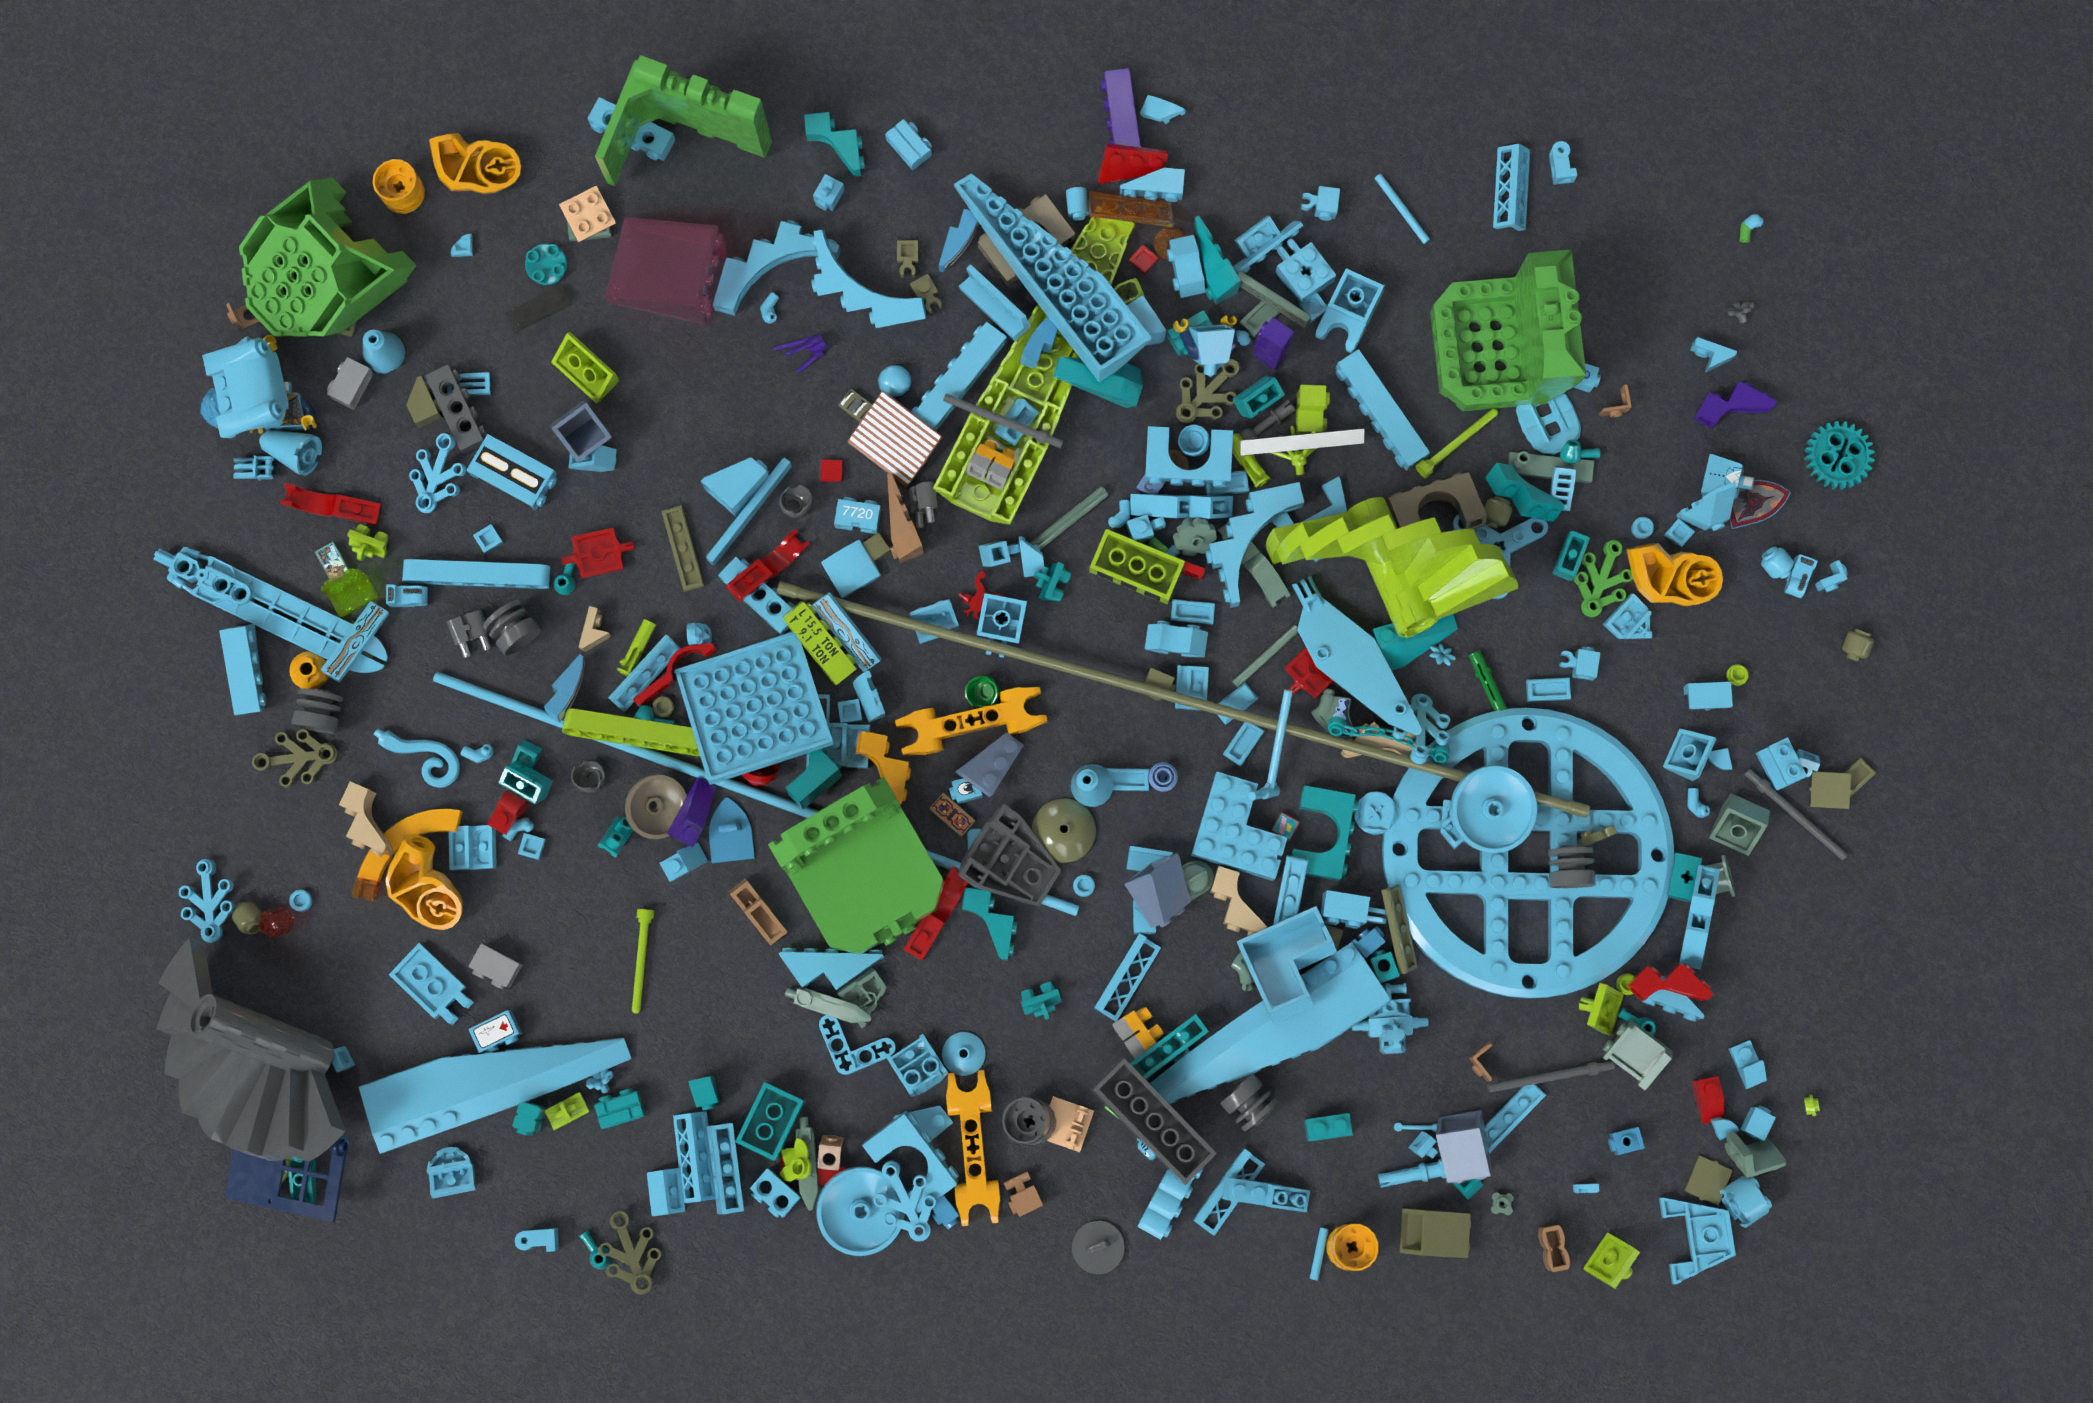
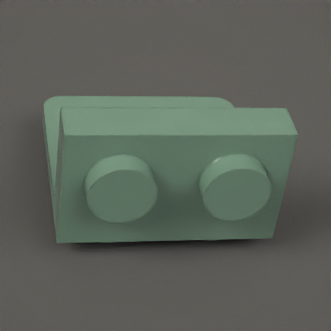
M1734 1131L1726 1133V1152L1746 1178L1786 1166V1159L1769 1139L1745 1145Z

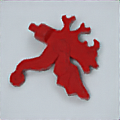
M983 571L979 572L975 579L977 592L974 597L968 593L964 595L961 592L958 595L963 598V602L971 606L970 609L964 610V613H967L966 616L968 617L969 613L974 611L973 619L977 618V620H979L977 614L981 612L985 594L984 586L980 583V579L985 578L986 575ZM994 591L993 593H988V594H994V595L1003 596L1002 593H1001V594H998V593H996L995 591Z

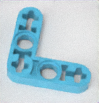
M825 1015L819 1022L821 1033L835 1067L841 1074L848 1075L895 1053V1043L889 1038H882L851 1052L837 1018ZM826 1019L835 1022L832 1028L834 1032L839 1030L840 1035L827 1038V1035L831 1033L828 1028H823V1025L826 1024ZM838 1038L843 1041L844 1046L842 1050L834 1051L832 1049L831 1043L834 1039ZM883 1042L892 1045V1048L889 1049L890 1053L886 1054L885 1051L878 1053L880 1058L876 1059V1054L871 1048L872 1046L876 1045L877 1050L883 1047ZM846 1050L848 1055H844L846 1061H851L852 1063L848 1071L840 1068V1065H842L841 1057L837 1060L835 1058V1055L842 1054ZM863 1050H869L872 1053L871 1061L867 1063L862 1062L859 1057L860 1053Z

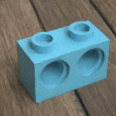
M767 1168L750 1188L753 1191L751 1195L760 1203L766 1202L770 1206L768 1210L777 1218L779 1215L785 1217L801 1199V1196L770 1168ZM763 1181H769L772 1185V1190L768 1194L761 1191L760 1187ZM781 1195L786 1196L789 1201L785 1208H781L777 1204V1199Z

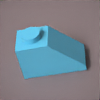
M601 445L578 463L570 454L568 468L596 472L612 471L616 464L617 449Z

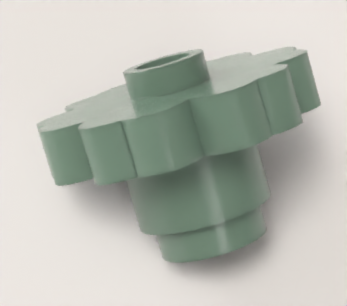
M1192 517L1184 519L1182 525L1177 527L1178 533L1173 535L1176 549L1181 550L1183 555L1195 556L1198 552L1205 553V551H1208L1209 544L1217 539L1214 525L1209 524L1207 519Z

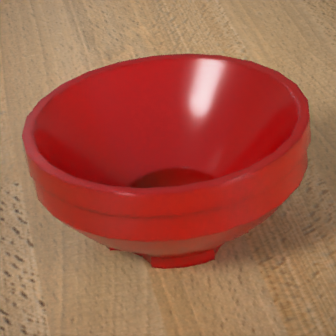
M776 763L742 774V776L754 786L766 785L778 776L779 765Z

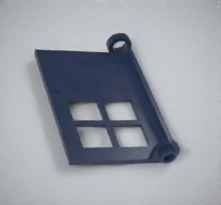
M342 1134L330 1147L332 1149L329 1175L309 1171L311 1161H305L304 1169L285 1166V1160L268 1161L232 1149L225 1198L335 1222L346 1152L349 1149V1140L346 1135ZM284 1170L303 1174L299 1200L280 1196ZM308 1176L328 1180L324 1206L304 1201Z

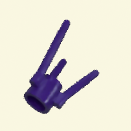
M820 334L775 346L773 350L777 351L803 344L786 351L785 355L788 356L806 348L810 354L814 353L810 359L796 370V373H800L817 358L823 356L822 351L827 349Z

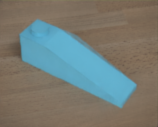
M1733 482L1711 491L1703 496L1701 500L1692 503V509H1688V507L1682 509L1676 515L1677 518L1705 531L1711 528L1713 531L1725 527L1724 523L1730 519L1736 483Z

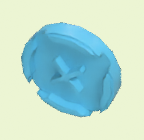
M1378 791L1369 792L1358 801L1356 814L1354 813L1355 821L1366 833L1373 835L1383 834L1394 825L1397 818V807L1393 799L1385 793Z

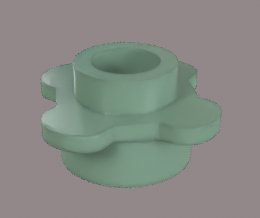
M1498 1192L1493 1193L1492 1213L1512 1214L1511 1202L1514 1199L1510 1193L1506 1195H1500Z

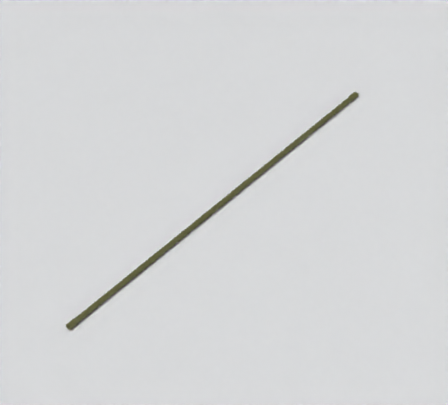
M780 581L777 589V594L815 602L825 595ZM834 597L846 612L1277 731L1278 720ZM1287 723L1286 734L1460 782L1469 774L1427 761L1424 764H1416L1409 756ZM1533 791L1538 804L1563 810L1587 818L1590 805L1567 801Z

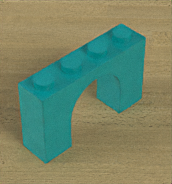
M825 748L808 753L810 761L807 769L786 787L789 796L802 810L842 777L839 770L841 768L840 764L834 758L829 759Z
M1305 785L1302 788L1299 809L1326 814L1335 822L1338 830L1337 842L1327 852L1314 853L1297 849L1292 850L1291 856L1308 859L1307 876L1340 881L1342 876H1346L1347 864H1344L1345 855L1349 856L1351 843H1348L1349 834H1353L1355 822L1351 821L1352 813L1356 814L1358 801L1355 800L1354 794Z

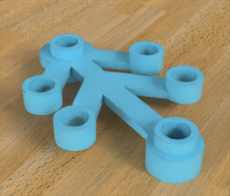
M442 433L436 439V445L440 450L434 468H432L429 461L431 453L428 450L420 449L416 453V458L420 461L429 482L427 489L423 484V471L413 469L409 477L414 482L419 494L416 499V506L423 513L433 512L437 502L448 496H457L460 492L457 484L449 483L445 489L435 493L437 486L455 476H464L466 474V466L461 463H455L452 468L442 473L448 453L456 444L455 438L450 434ZM459 466L461 467L460 473L457 472ZM417 472L419 474L418 479L415 478ZM452 486L454 487L453 493L450 491Z
M1425 694L1414 695L1410 705L1413 713H1417L1416 718L1422 728L1421 734L1416 735V746L1413 747L1410 755L1411 760L1416 764H1424L1429 756V751L1425 746V730L1435 738L1439 745H1446L1450 737L1448 732L1439 731L1426 718L1427 713L1436 721V725L1442 729L1447 728L1450 722L1448 715L1439 714L1432 707L1433 702L1431 698ZM1397 708L1396 711L1398 713H1401L1404 711V709ZM1394 727L1393 736L1396 739H1403L1408 733L1397 727Z
M202 859L198 862L196 869L202 879L203 899L194 892L191 886H182L179 889V896L189 899L205 913V920L198 916L196 910L192 907L183 908L181 917L184 920L192 921L201 929V937L204 941L214 943L222 937V924L236 909L233 901H223L221 903L226 894L232 891L234 884L229 879L220 880L218 883L219 890L213 897L211 876L216 872V863L210 859ZM204 864L206 865V870H205V871H203V865H204ZM227 882L228 887L224 889V884ZM186 889L189 891L187 896L185 895ZM221 903V905H220V910H221V912H220L219 915L215 918L214 911L216 910V908H217V907L219 906V904ZM229 903L230 909L227 911L226 905ZM188 910L191 912L189 917H187ZM210 928L212 929L211 935H209Z
M893 1160L887 1161L882 1168V1173L885 1178L891 1180L900 1201L889 1198L884 1193H878L874 1197V1204L877 1207L886 1206L907 1214L910 1222L897 1218L894 1213H887L883 1218V1223L887 1227L896 1226L907 1230L910 1237L915 1241H924L930 1235L931 1229L927 1221L931 1209L936 1205V1197L932 1194L924 1197V1207L920 1217H918L915 1208L922 1188L927 1184V1178L922 1174L914 1178V1187L909 1198L899 1177L900 1165ZM887 1168H894L895 1173L889 1174ZM922 1178L924 1184L918 1185L916 1179ZM877 1197H883L884 1203H878ZM932 1198L934 1203L928 1205L926 1199ZM886 1217H893L894 1222L888 1223ZM921 1227L923 1233L917 1234L915 1229Z

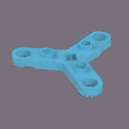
M1459 514L1452 523L1454 530H1461L1458 526ZM1531 518L1501 534L1487 525L1474 528L1480 544L1494 545V543L1499 544L1502 542V547L1505 549L1502 552L1507 563L1510 565V553L1542 538L1547 533L1548 524L1545 520ZM1535 522L1541 524L1542 532L1534 533L1531 525ZM1508 593L1503 594V595H1500V596L1495 597V598H1493V599H1497V600H1498V599H1502V598H1504Z

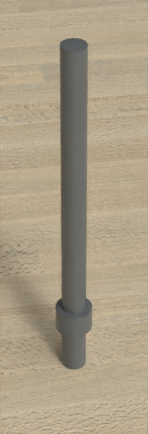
M946 393L944 396V402L1031 436L1042 444L1048 443L1061 449L1064 443L1063 440L1049 435V432L1042 429L1038 431Z
M1750 768L1745 772L1744 775L1756 785V788L1761 793H1766L1841 860L1847 857L1848 854L1776 792L1770 786L1771 783L1765 778L1761 779Z
M1613 1061L1602 1063L1590 1062L1586 1063V1066L1487 1084V1090L1491 1093L1586 1074L1589 1076L1598 1075L1599 1072L1615 1069Z

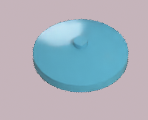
M1501 766L1481 767L1467 774L1455 788L1450 804L1451 820L1459 837L1472 848L1489 853L1505 852L1521 844L1532 831L1537 816L1535 794L1526 779L1516 771Z
M870 1167L848 1168L833 1176L825 1184L819 1195L816 1208L819 1228L829 1244L845 1254L866 1256L877 1253L891 1244L901 1228L896 1226H885L883 1218L887 1213H894L897 1218L904 1220L905 1213L886 1206L877 1207L874 1204V1197L878 1193H884L887 1197L900 1201L891 1180L885 1178L881 1171ZM881 1196L877 1197V1202L884 1203V1198ZM886 1217L888 1223L894 1222L893 1217Z

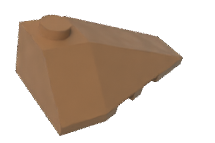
M889 473L887 476L891 540L893 544L890 550L893 558H898L899 562L903 563L923 555L924 552L912 520L910 521L908 510L902 502V497L893 475Z

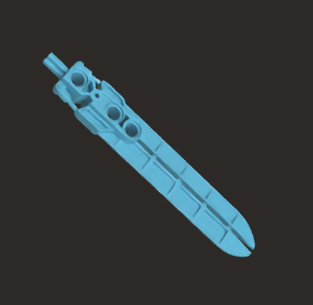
M184 547L176 556L162 549H158L154 554L155 561L170 567L167 579L178 588H183L193 596L327 660L339 645V643L331 640L330 637L333 636L342 641L353 626V624L242 572L212 556L203 555L200 551ZM194 559L208 560V566L204 569L203 565ZM189 563L188 571L181 572L182 566ZM183 580H186L192 584L198 582V586L192 590L190 587L185 585L186 582ZM226 581L228 584L227 588L220 591V584ZM241 591H246V597L242 600H239V593ZM255 599L268 605L269 608L266 609L260 605L255 604ZM274 608L295 619H298L297 622L295 623L283 616L274 613ZM304 622L318 630L325 632L326 635L324 637L306 627L301 626V624ZM373 636L363 651L387 662L388 656L385 648ZM360 654L349 670L359 673H370L382 670L384 665Z

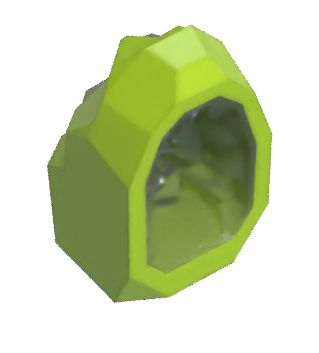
M1136 278L1120 283L1114 288L1126 305L1142 295L1144 296Z

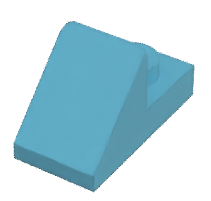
M1698 337L1694 340L1690 349L1699 357H1710L1705 372L1731 361L1737 354L1735 350Z
M697 842L694 847L687 846L678 850L677 854L660 862V865L669 882H673L707 863L708 859Z
M1750 1040L1728 1048L1746 1089L1767 1081L1764 1062L1758 1059Z

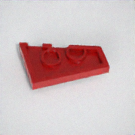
M1106 143L1097 179L1098 184L1142 177L1165 168L1168 157L1167 150Z

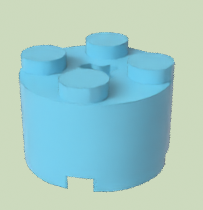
M1741 1176L1720 1190V1194H1724L1721 1200L1734 1220L1739 1218L1742 1221L1739 1225L1747 1228L1768 1214L1772 1204L1766 1196L1762 1195L1759 1190L1760 1185L1754 1177L1746 1178Z

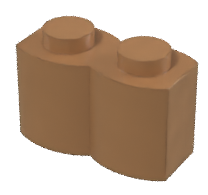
M1556 1224L1539 1227L1538 1239L1544 1249L1543 1261L1548 1271L1557 1272L1569 1269L1570 1259L1568 1252L1564 1248L1565 1237L1561 1227Z

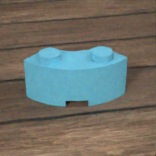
M1194 235L1169 240L1170 249L1166 251L1169 262L1172 261L1175 278H1172L1174 290L1179 291L1180 298L1205 293V281Z
M1157 621V624H1148L1145 650L1168 654V652L1181 653V656L1205 657L1208 632L1200 630V626L1187 625L1186 628L1171 626L1170 622Z

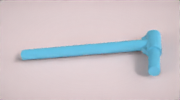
M1284 689L1267 783L1260 790L1250 792V800L1267 799L1280 794L1276 778L1293 693L1292 690Z

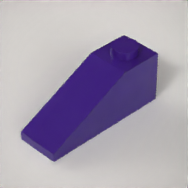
M697 777L667 834L684 844L694 847L704 828L716 787Z

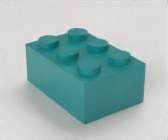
M764 1082L735 1142L773 1161H777L805 1101Z

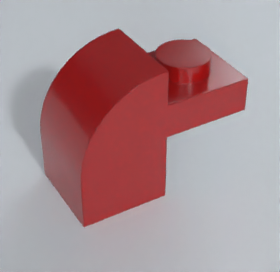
M509 789L506 790L496 805L498 806L487 825L507 836L517 817L521 818L530 801Z

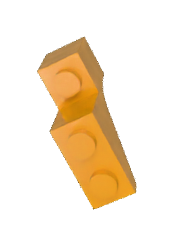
M865 731L859 732L855 754L865 756L875 763L880 777L886 779L901 805L907 796V789L904 788L905 782L909 780L911 768H908L909 762L884 757V754L887 755L890 743L887 742L888 736Z

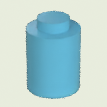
M1074 187L1066 190L1068 216L1075 221L1084 220L1085 216L1089 215L1087 189Z

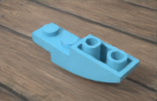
M1226 1177L1222 1199L1307 1212L1310 1191L1274 1183Z

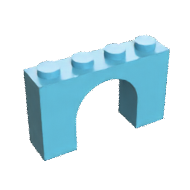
M1148 426L1145 480L1149 481L1150 484H1162V481L1171 482V485L1178 486L1183 485V482L1192 483V486L1202 487L1205 483L1213 484V487L1218 488L1230 485L1233 431L1212 430L1208 461L1196 470H1183L1177 467L1169 457V427Z
M905 1111L864 1141L862 1146L875 1163L900 1146H912L924 1154L928 1163L927 1184L922 1188L915 1208L918 1214L923 1210V1199L926 1195L932 1194L936 1197V1200L958 1184L959 1180L957 1177L959 1175L953 1166L948 1167L944 1160L946 1158L939 1148L935 1149L933 1147L930 1135L926 1131L922 1132L918 1127L919 1121L913 1113L909 1115ZM924 1180L919 1182L918 1185H923ZM913 1187L907 1191L909 1198L911 1196ZM932 1198L926 1199L928 1205L934 1202Z

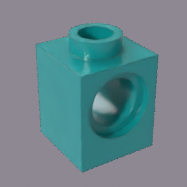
M1384 950L1372 953L1373 958L1368 961L1372 972L1380 983L1400 976L1391 952L1385 953ZM1380 960L1388 963L1389 967L1386 972L1378 969V962Z

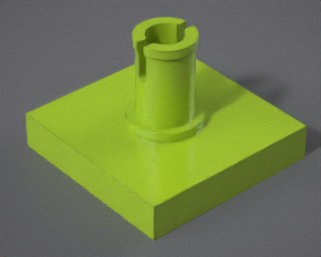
M1599 983L1595 1000L1583 996L1580 1001L1585 1004L1579 1003V1009L1591 1012L1587 1025L1603 1034L1611 1036L1624 994L1606 984Z
M1607 1232L1583 1269L1616 1289L1622 1279H1628L1632 1275L1631 1265L1640 1252Z

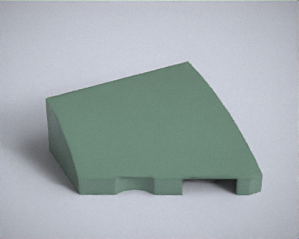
M871 967L836 993L841 1000L857 1004L870 1015L871 1011H874L879 997L883 995L887 987L877 972ZM857 1022L861 1028L866 1025L865 1022Z

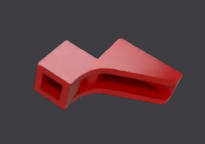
M1682 963L1676 965L1663 980L1660 978L1662 975L1654 967L1646 966L1626 985L1640 1001L1646 1000L1658 990L1670 991L1700 1001L1710 999L1714 995L1710 991L1711 987L1704 980L1700 981L1694 975L1695 971L1689 965H1683Z

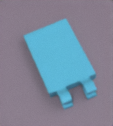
M418 943L389 974L434 1019L441 1015L449 1024L453 1025L459 1018L447 1009L455 999L467 1009L474 1003L463 993L466 986L421 943Z

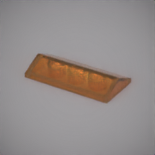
M1089 191L1088 215L1090 217L1173 227L1171 202Z

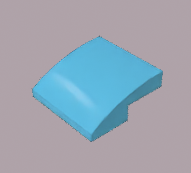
M861 540L851 543L821 562L841 598L848 597L861 587L867 586L882 576Z
M827 723L834 745L825 747L826 755L829 759L834 758L843 768L869 769V758L855 754L858 733L862 731L870 732L871 726Z
M489 825L459 826L457 833L449 832L450 870L497 868L496 829Z

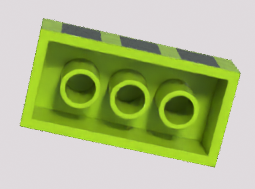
M1106 529L1090 565L1089 572L1168 605L1185 561Z

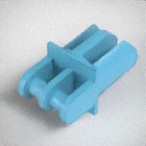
M254 455V458H234V462L238 463L234 465V470L243 473H234L233 478L258 479L259 481L261 479H274V476L271 475L272 470H274V466H272L274 457ZM261 470H265V474L261 475Z

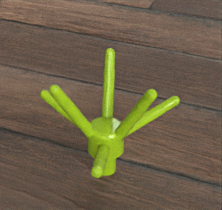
M1291 426V436L1296 435L1295 428ZM1317 448L1304 449L1303 451L1294 450L1295 452L1292 450L1287 451L1289 455L1282 452H1271V454L1291 460L1292 465L1296 468V475L1305 474L1304 465L1307 463L1306 457Z

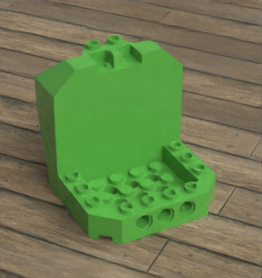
M1571 250L1528 253L1515 277L1453 282L1435 302L1430 314L1439 393L1453 401L1461 411L1547 404L1550 400L1581 383L1585 378L1586 368L1580 326L1582 315L1578 310L1579 293L1575 285ZM1498 321L1501 324V329L1493 330L1490 327V322ZM1473 322L1478 323L1480 331H1471L1469 324ZM1500 341L1503 344V349L1500 351L1495 350L1492 343ZM1473 343H1480L1483 350L1481 352H1474L1471 345ZM1495 362H1504L1506 369L1498 371L1495 368ZM1474 364H1483L1485 371L1482 373L1476 372Z
M884 777L876 781L877 784L873 787L868 783L781 834L782 840L778 842L774 840L768 844L779 865L790 877L828 945L832 949L859 955L882 943L887 946L896 941V937L902 933L906 935L915 930L914 925L918 921L936 911L945 883Z

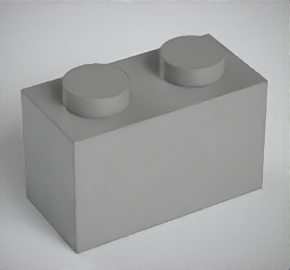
M347 357L345 362L343 361L339 365L338 375L335 380L329 383L327 395L331 399L354 410L374 373L370 368Z
M481 944L468 967L473 969L472 974L482 979L486 976L492 979L491 984L503 989L504 986L508 988L512 986L523 965Z

